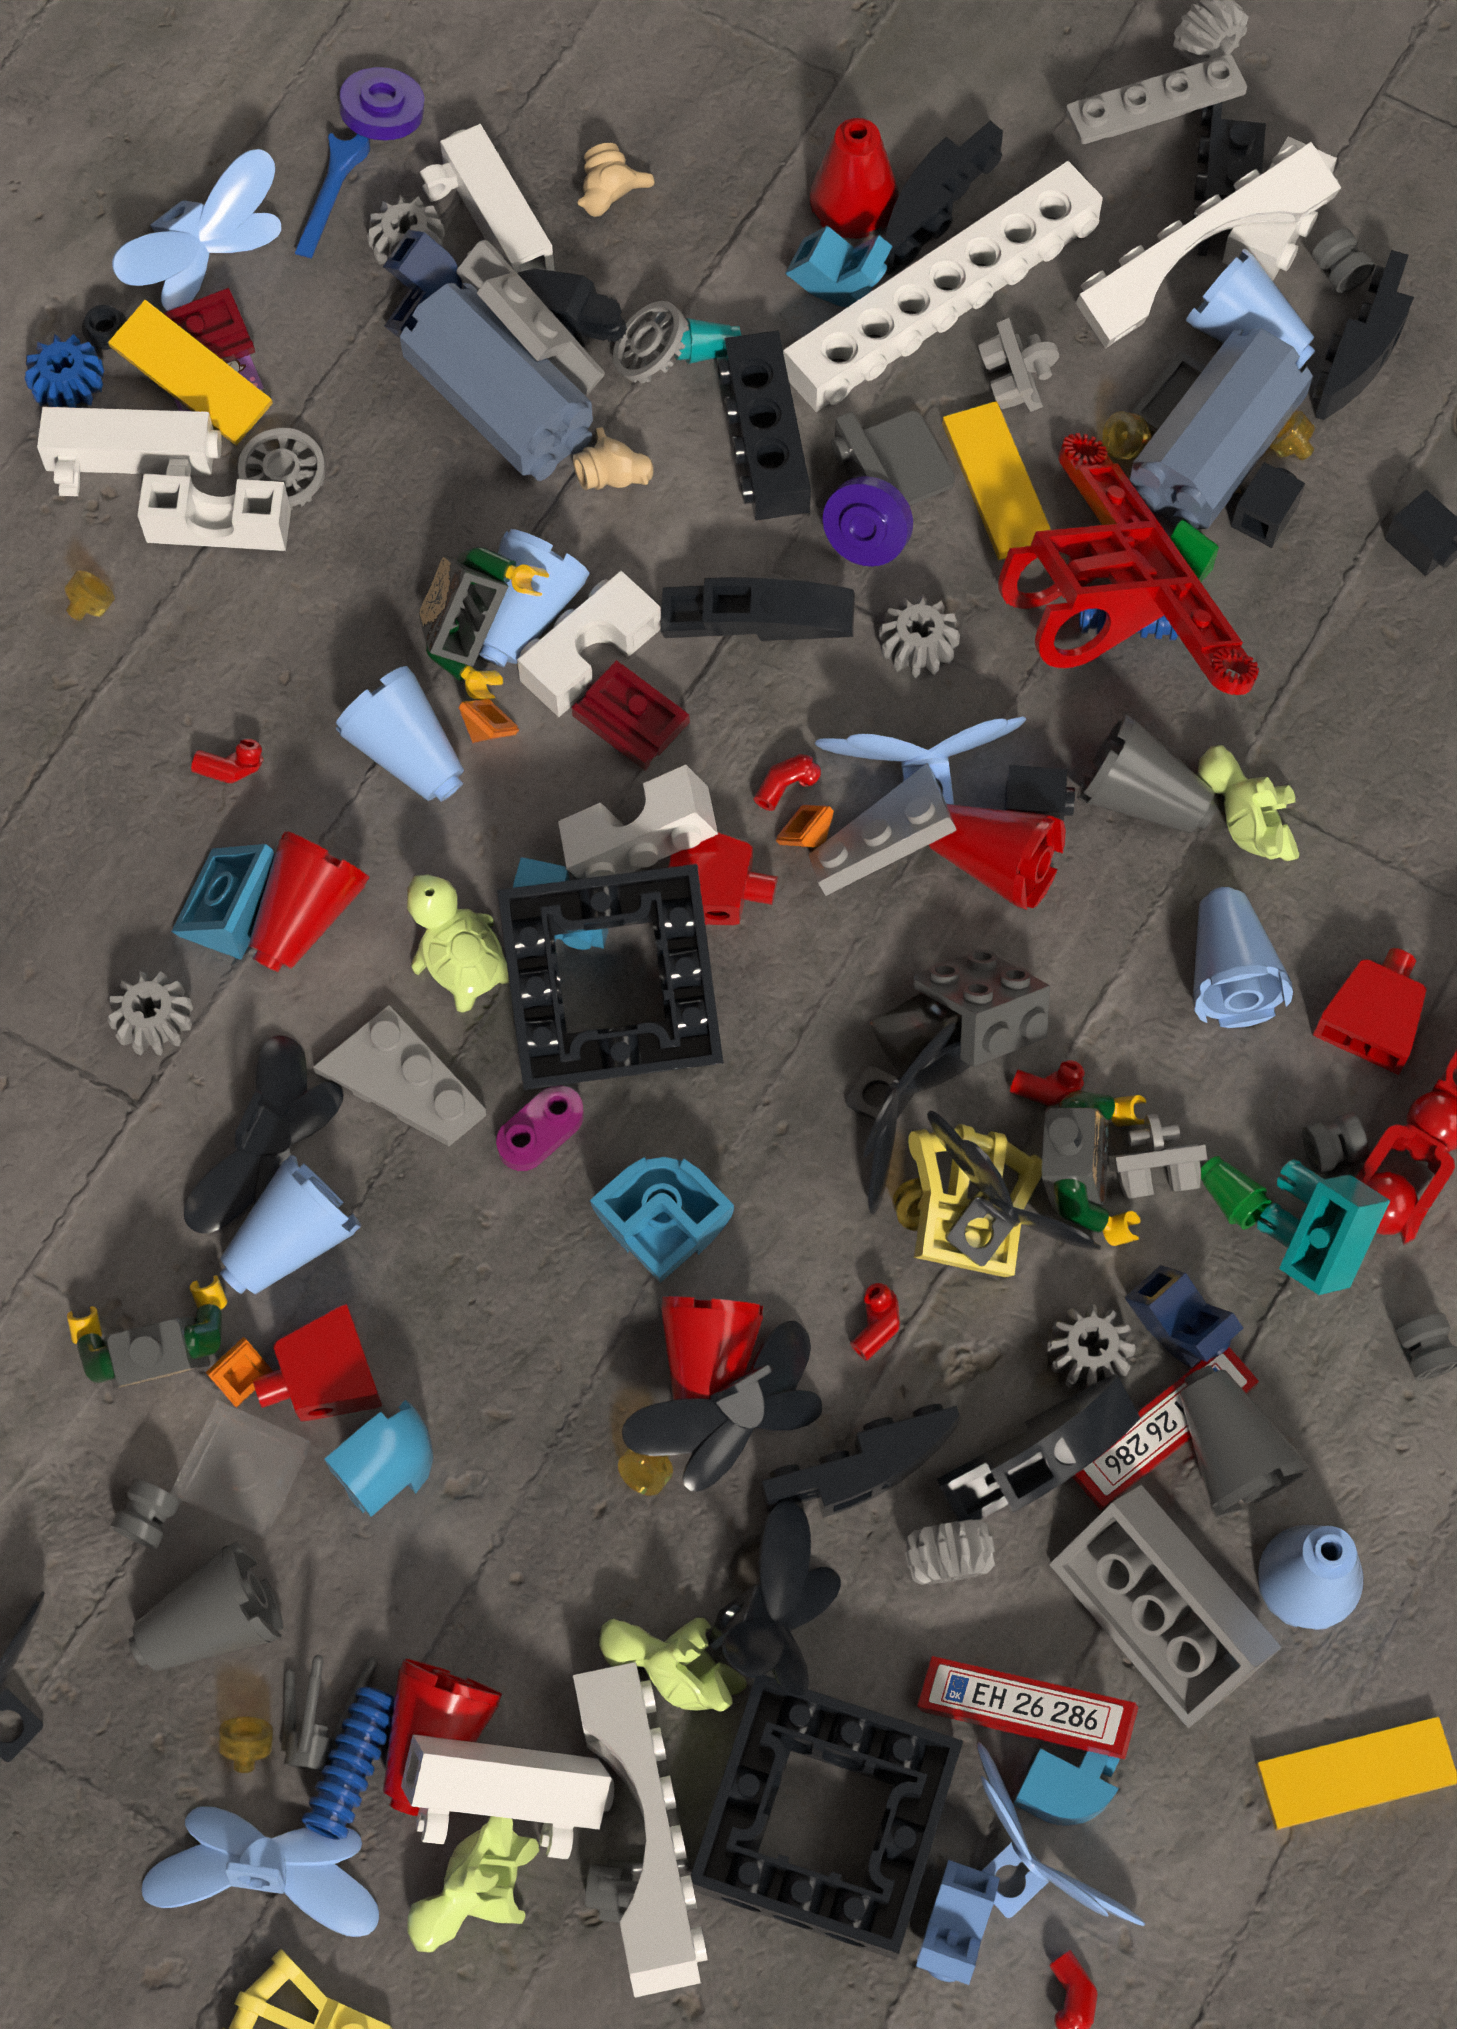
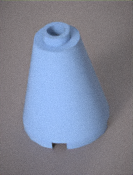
M1246 249L1241 252L1239 258L1236 257L1203 295V300L1205 301L1199 308H1193L1186 318V321L1193 328L1223 343L1234 330L1243 329L1242 336H1246L1252 329L1262 328L1294 347L1300 356L1295 363L1299 370L1315 352L1309 345L1314 339L1313 334L1253 254Z
M510 529L509 532L506 531L503 538H501L498 554L516 561V567L525 564L545 569L549 577L533 576L531 586L534 591L542 593L539 597L519 593L514 590L511 580L507 582L509 587L479 655L499 667H505L507 662L517 664V659L520 657L522 649L530 641L542 635L583 587L590 574L586 567L567 553L563 559L551 551L552 544L538 537L516 529Z
M407 666L399 667L380 679L384 684L383 686L377 688L372 693L367 689L359 695L337 719L336 724L338 727H336V730L340 733L341 737L424 799L429 801L437 797L442 802L462 786L463 783L459 777L464 772V769L416 676Z
M1230 887L1216 888L1204 897L1199 904L1193 987L1194 1010L1200 1020L1207 1023L1206 1016L1219 1019L1220 1027L1224 1028L1248 1027L1268 1021L1276 1016L1275 1007L1285 1001L1286 1007L1290 1004L1293 995L1291 979L1247 896L1243 892Z
M290 1155L283 1161L220 1257L225 1266L220 1274L238 1293L242 1294L248 1289L252 1293L257 1294L351 1237L362 1225L353 1213L347 1217L339 1209L344 1202L320 1177L304 1163L299 1167L297 1158L294 1155Z
M1300 1525L1282 1531L1270 1541L1262 1553L1259 1563V1592L1269 1610L1285 1624L1319 1630L1327 1629L1343 1621L1358 1604L1363 1590V1570L1353 1539L1344 1530L1334 1526Z

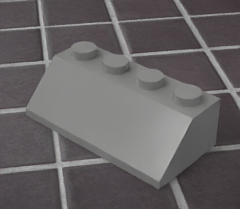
M1142 1485L1112 1502L1049 1564L1187 1728H1190L1282 1648Z

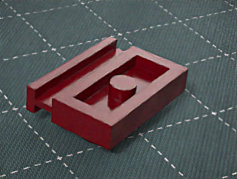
M229 288L163 313L225 363H230L255 353L253 342L250 339Z
M617 660L590 687L583 700L572 707V716L644 771L649 768L650 762L657 755L660 756L690 723V717L686 711Z

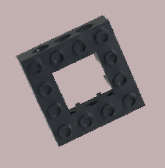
M697 864L497 890L524 1090L724 1063ZM653 922L665 1021L567 1034L554 935Z
M763 1675L755 1678L691 1873L694 1892L897 1960L963 1740L809 1689L803 1697H795L786 1693L773 1677ZM791 1751L893 1785L861 1887L842 1881V1875L832 1871L830 1876H826L790 1864L789 1857L781 1854L776 1859L758 1853Z

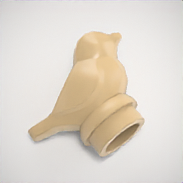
M602 143L589 149L584 156L586 162L584 169L587 174L583 185L585 195L577 203L591 216H601L609 209L612 203L632 189L652 187L654 185V177L652 174L637 172L625 165L626 159L616 144Z
M602 427L595 429L597 443L594 448L586 447L583 448L581 453L573 455L575 473L584 490L592 488L599 490L606 484L615 488L626 487L632 483L647 485L653 477V463L648 456L634 453L624 443L607 437Z

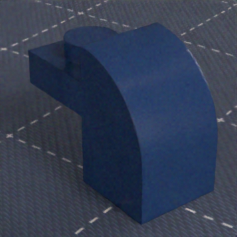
M408 230L383 265V268L409 288V291L384 327L400 338L405 326L411 332L418 321L412 315L420 303L445 284L455 283L462 289V280L457 274L458 266L455 260L425 232Z
M1163 1265L1156 1268L1124 1297L1142 1324L1172 1356L1191 1368L1200 1360L1207 1362L1210 1358L1217 1357L1225 1352L1231 1344V1339L1243 1329V1326L1233 1312L1207 1304L1185 1272Z

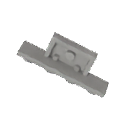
M1225 55L1069 103L1066 113L1080 143L1087 144L1246 94L1247 84L1233 56Z
M488 240L479 241L458 267L457 274L465 283H470L477 290L480 298L536 361L547 358L587 397L604 377L603 369Z

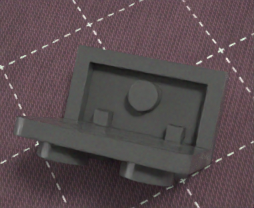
M853 411L836 418L835 438L831 439V447L836 460L840 465L845 466L851 479L862 476L882 479L898 489L907 500L909 506L947 491L954 486L955 475L919 412L909 411L865 430L861 428Z
M983 949L973 950L964 957L948 963L936 964L929 970L914 976L913 987L916 990L962 1015L960 1060L972 1067L1047 1038L1050 985L1030 975L1027 970L1017 968L997 957L992 951Z

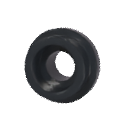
M95 306L87 312L83 321L82 332L84 338L94 348L101 350L112 349L109 346V340L127 320L124 314L113 306ZM103 328H112L106 332H100Z

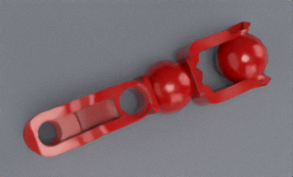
M1457 1051L1432 1091L1419 1096L1411 1104L1406 1116L1407 1124L1405 1126L1396 1124L1390 1126L1385 1131L1361 1171L1355 1177L1391 1200L1376 1233L1381 1235L1399 1233L1403 1246L1415 1239L1424 1217L1455 1169L1454 1159L1449 1153L1457 1149V1085L1453 1080V1075L1457 1074ZM1395 1149L1401 1152L1408 1150L1414 1160L1428 1162L1427 1167L1434 1174V1177L1419 1201L1414 1187L1404 1176L1391 1172L1376 1173L1391 1150Z

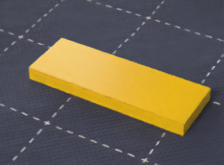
M146 300L142 302L108 342L113 350L191 411L209 412L213 428L220 430L221 435L235 446L240 443L273 404L269 396Z
M997 401L944 416L942 425L998 561L1006 558L1009 548L1030 546L1036 531L1051 530Z
M1439 1717L1280 1756L1256 1764L1275 1831L1457 1784V1771Z

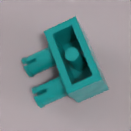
M1293 1159L1280 1172L1288 1177V1179L1278 1177L1277 1186L1307 1204L1301 1220L1284 1210L1278 1203H1272L1261 1214V1217L1269 1222L1266 1223L1263 1220H1259L1257 1229L1288 1248L1279 1269L1317 1295L1350 1288L1391 1200L1352 1175L1325 1180L1303 1166L1298 1160Z

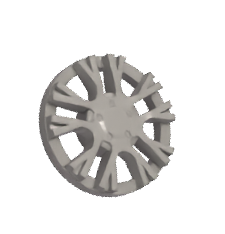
M658 301L643 307L635 313L626 323V335L615 343L613 363L616 370L634 383L637 380L640 383L651 382L652 375L659 370L666 373L668 371L667 366L672 367L674 365L670 361L671 357L674 354L680 356L681 352L679 350L685 347L681 339L683 333L688 331L689 327L687 326L688 321L684 319L685 316L670 302ZM638 325H639L640 327L635 331V333L633 334L632 338H630V336H631V334L633 333V331H634V330L638 327Z
M274 428L256 435L245 445L238 460L239 479L278 481L284 482L285 488L293 487L296 495L288 497L290 508L293 510V506L300 504L302 507L306 502L312 501V496L318 491L320 486H323L325 461L319 445L306 433L291 428ZM278 439L280 448L268 452L263 443ZM290 439L296 440L292 451L287 449ZM307 447L314 453L313 456L306 459H298L297 457ZM254 452L263 458V462L250 455ZM317 468V471H301V469ZM246 469L262 471L258 476L246 477ZM301 480L311 482L306 489H302L298 485V482Z

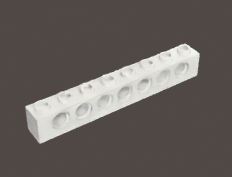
M1069 161L1065 162L784 349L783 354L790 384L815 412H818L828 404H838L849 394L852 388L865 379L870 381L877 378L889 363L901 355L906 357L914 353L926 338L937 331L939 333L945 332L954 325L959 316L971 308L978 309L984 306L996 291L1007 284L1014 285L1025 277L1029 269L1043 260L1047 262L1055 258L1062 251L1063 247L1075 238L1088 236L1099 223L1103 197ZM1013 240H1017V241H1020L1021 243H1015V242H1012V241H1013ZM975 264H985L987 266H977ZM942 287H948V288H951L952 290H943V289H940V288H942ZM905 311H914V312H916V314H907V313H904V312H905ZM879 335L881 336V338H871L868 336ZM839 358V359H844V360H846V361H845V362H834V361H832V360Z

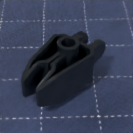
M536 268L517 273L582 347H585L589 338L602 341L608 340V342L613 341L614 343V341H619V339L626 335L625 331L627 328L624 319L620 315L622 311L619 302L616 299H612V297L608 298L605 295L597 294L594 283L584 275Z

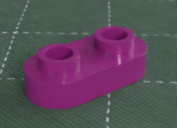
M550 1086L541 1091L500 1128L496 1138L498 1155L501 1161L510 1169L528 1171L537 1167L579 1130L583 1123V1103L578 1093L567 1086ZM554 1103H563L567 1106V1110L560 1115L551 1113L549 1108ZM519 1135H525L530 1138L529 1144L525 1147H516L512 1144V1141Z

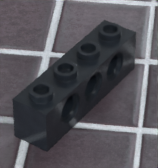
M779 330L724 338V357H717V367L720 384H729L731 396L724 398L728 424L737 425L739 435L732 436L736 464L744 463L746 476H740L743 503H752L755 521L810 513L811 487ZM751 384H758V385H761L762 387H760V388H749V387H747V386H748V385H751ZM765 423L770 425V427L758 428L754 425ZM774 463L779 466L776 468H765L762 465Z

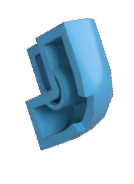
M644 1157L628 1166L590 1200L595 1213L627 1253L630 1251L660 1283L693 1253L696 1252L699 1255L724 1229L734 1211L733 1203L699 1168L684 1158L683 1160L660 1157L646 1160Z
M406 1400L398 1407L401 1410L399 1413L389 1419L382 1412L378 1413L324 1459L330 1472L344 1486L350 1500L362 1513L366 1511L370 1517L407 1485L416 1494L429 1477L434 1459L431 1438L420 1414Z

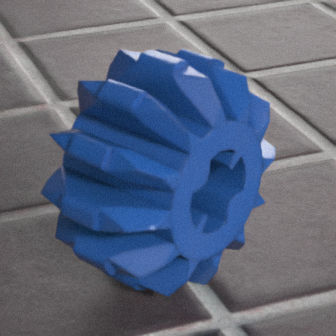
M54 334L53 343L48 346L37 341L36 350L38 354L27 355L26 365L28 370L25 372L27 387L31 389L35 401L40 406L48 404L49 407L67 406L68 408H77L76 404L80 402L92 406V394L102 392L103 382L101 377L104 376V367L90 342L81 344L79 338L74 334L66 342H62Z

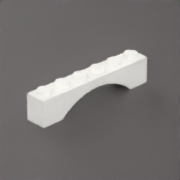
M1310 142L1301 149H1298L1295 144L1289 146L1272 159L1275 166L1261 175L1257 169L1251 171L1233 185L1237 191L1223 200L1219 195L1213 196L1195 210L1198 217L1186 225H1183L1180 220L1172 223L1157 235L1160 242L1146 251L1142 245L1134 248L1119 260L1122 267L1108 276L1102 270L1081 284L1080 287L1084 292L1079 295L1076 305L1104 348L1106 349L1145 322L1155 294L1164 277L1179 259L1199 243L1224 230L1249 223L1271 221L1297 223L1332 200L1340 191L1341 186L1313 143Z
M636 1662L573 1675L587 1748L605 1760L627 1784L640 1807L645 1823L646 1846L643 1870L634 1897L620 1921L634 1997L699 1984L701 1982L697 1962L707 1961L708 1959L701 1926L694 1928L689 1926L687 1911L697 1909L691 1875L679 1877L676 1860L687 1857L680 1825L669 1827L666 1810L675 1809L676 1803L670 1775L659 1778L656 1762L666 1760V1754L660 1727L649 1729L647 1714L657 1712L651 1681L640 1682Z

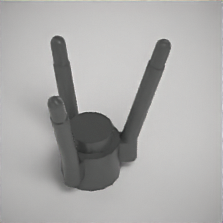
M321 1655L313 1657L303 1721L297 1722V1726L295 1672L292 1669L286 1670L284 1734L280 1751L286 1752L284 1765L322 1772L324 1766L327 1765L330 1751L337 1750L338 1745L335 1743L337 1735L344 1734L345 1732L342 1728L343 1720L351 1718L348 1709L350 1704L357 1703L358 1701L355 1697L357 1688L368 1687L371 1681V1677L378 1664L375 1657L368 1659L331 1738H327L329 1727L314 1724L323 1657Z
M689 1858L676 1860L678 1869H687L691 1866ZM608 1859L607 1865L591 1864L586 1886L585 1907L600 1910L599 1920L620 1924L625 1913L620 1910V1907L628 1908L638 1885V1882L635 1881V1875L632 1874L642 1873L644 1860L626 1862Z

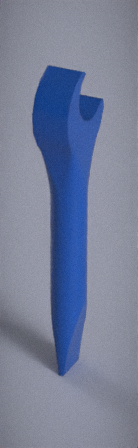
M333 133L329 134L330 158L327 175L295 251L296 255L312 259L343 181L350 171L363 161L370 152V138L357 134L355 138L344 141L336 138Z

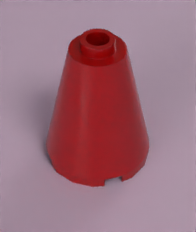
M851 118L842 122L835 131L811 185L810 207L812 212L820 219V225L823 228L826 226L830 227L842 238L861 239L868 237L870 231L876 230L881 226L883 230L888 226L894 205L899 197V191L879 129L873 122L867 119Z
M946 804L957 830L929 844L930 849L1014 906L1027 910V907L1033 909L1038 906L1047 894L1058 870L1050 866L1053 853L1056 851L1063 854L1066 836L1064 821L1052 815Z
M284 831L281 839L278 841L248 946L256 950L252 959L277 973L282 965L292 969L366 887L365 885L370 877L344 859L340 861L330 855L328 850L292 832Z
M662 1297L661 1312L673 1400L690 1398L710 1399V1395L746 1373L763 1319V1306L755 1303L723 1299L698 1300L695 1297Z
M407 1658L403 1659L398 1671L383 1793L392 1797L389 1804L391 1808L405 1814L418 1816L420 1807L411 1806L401 1787L413 1734L476 1743L498 1709L502 1693L467 1677L465 1680L450 1674L451 1671Z

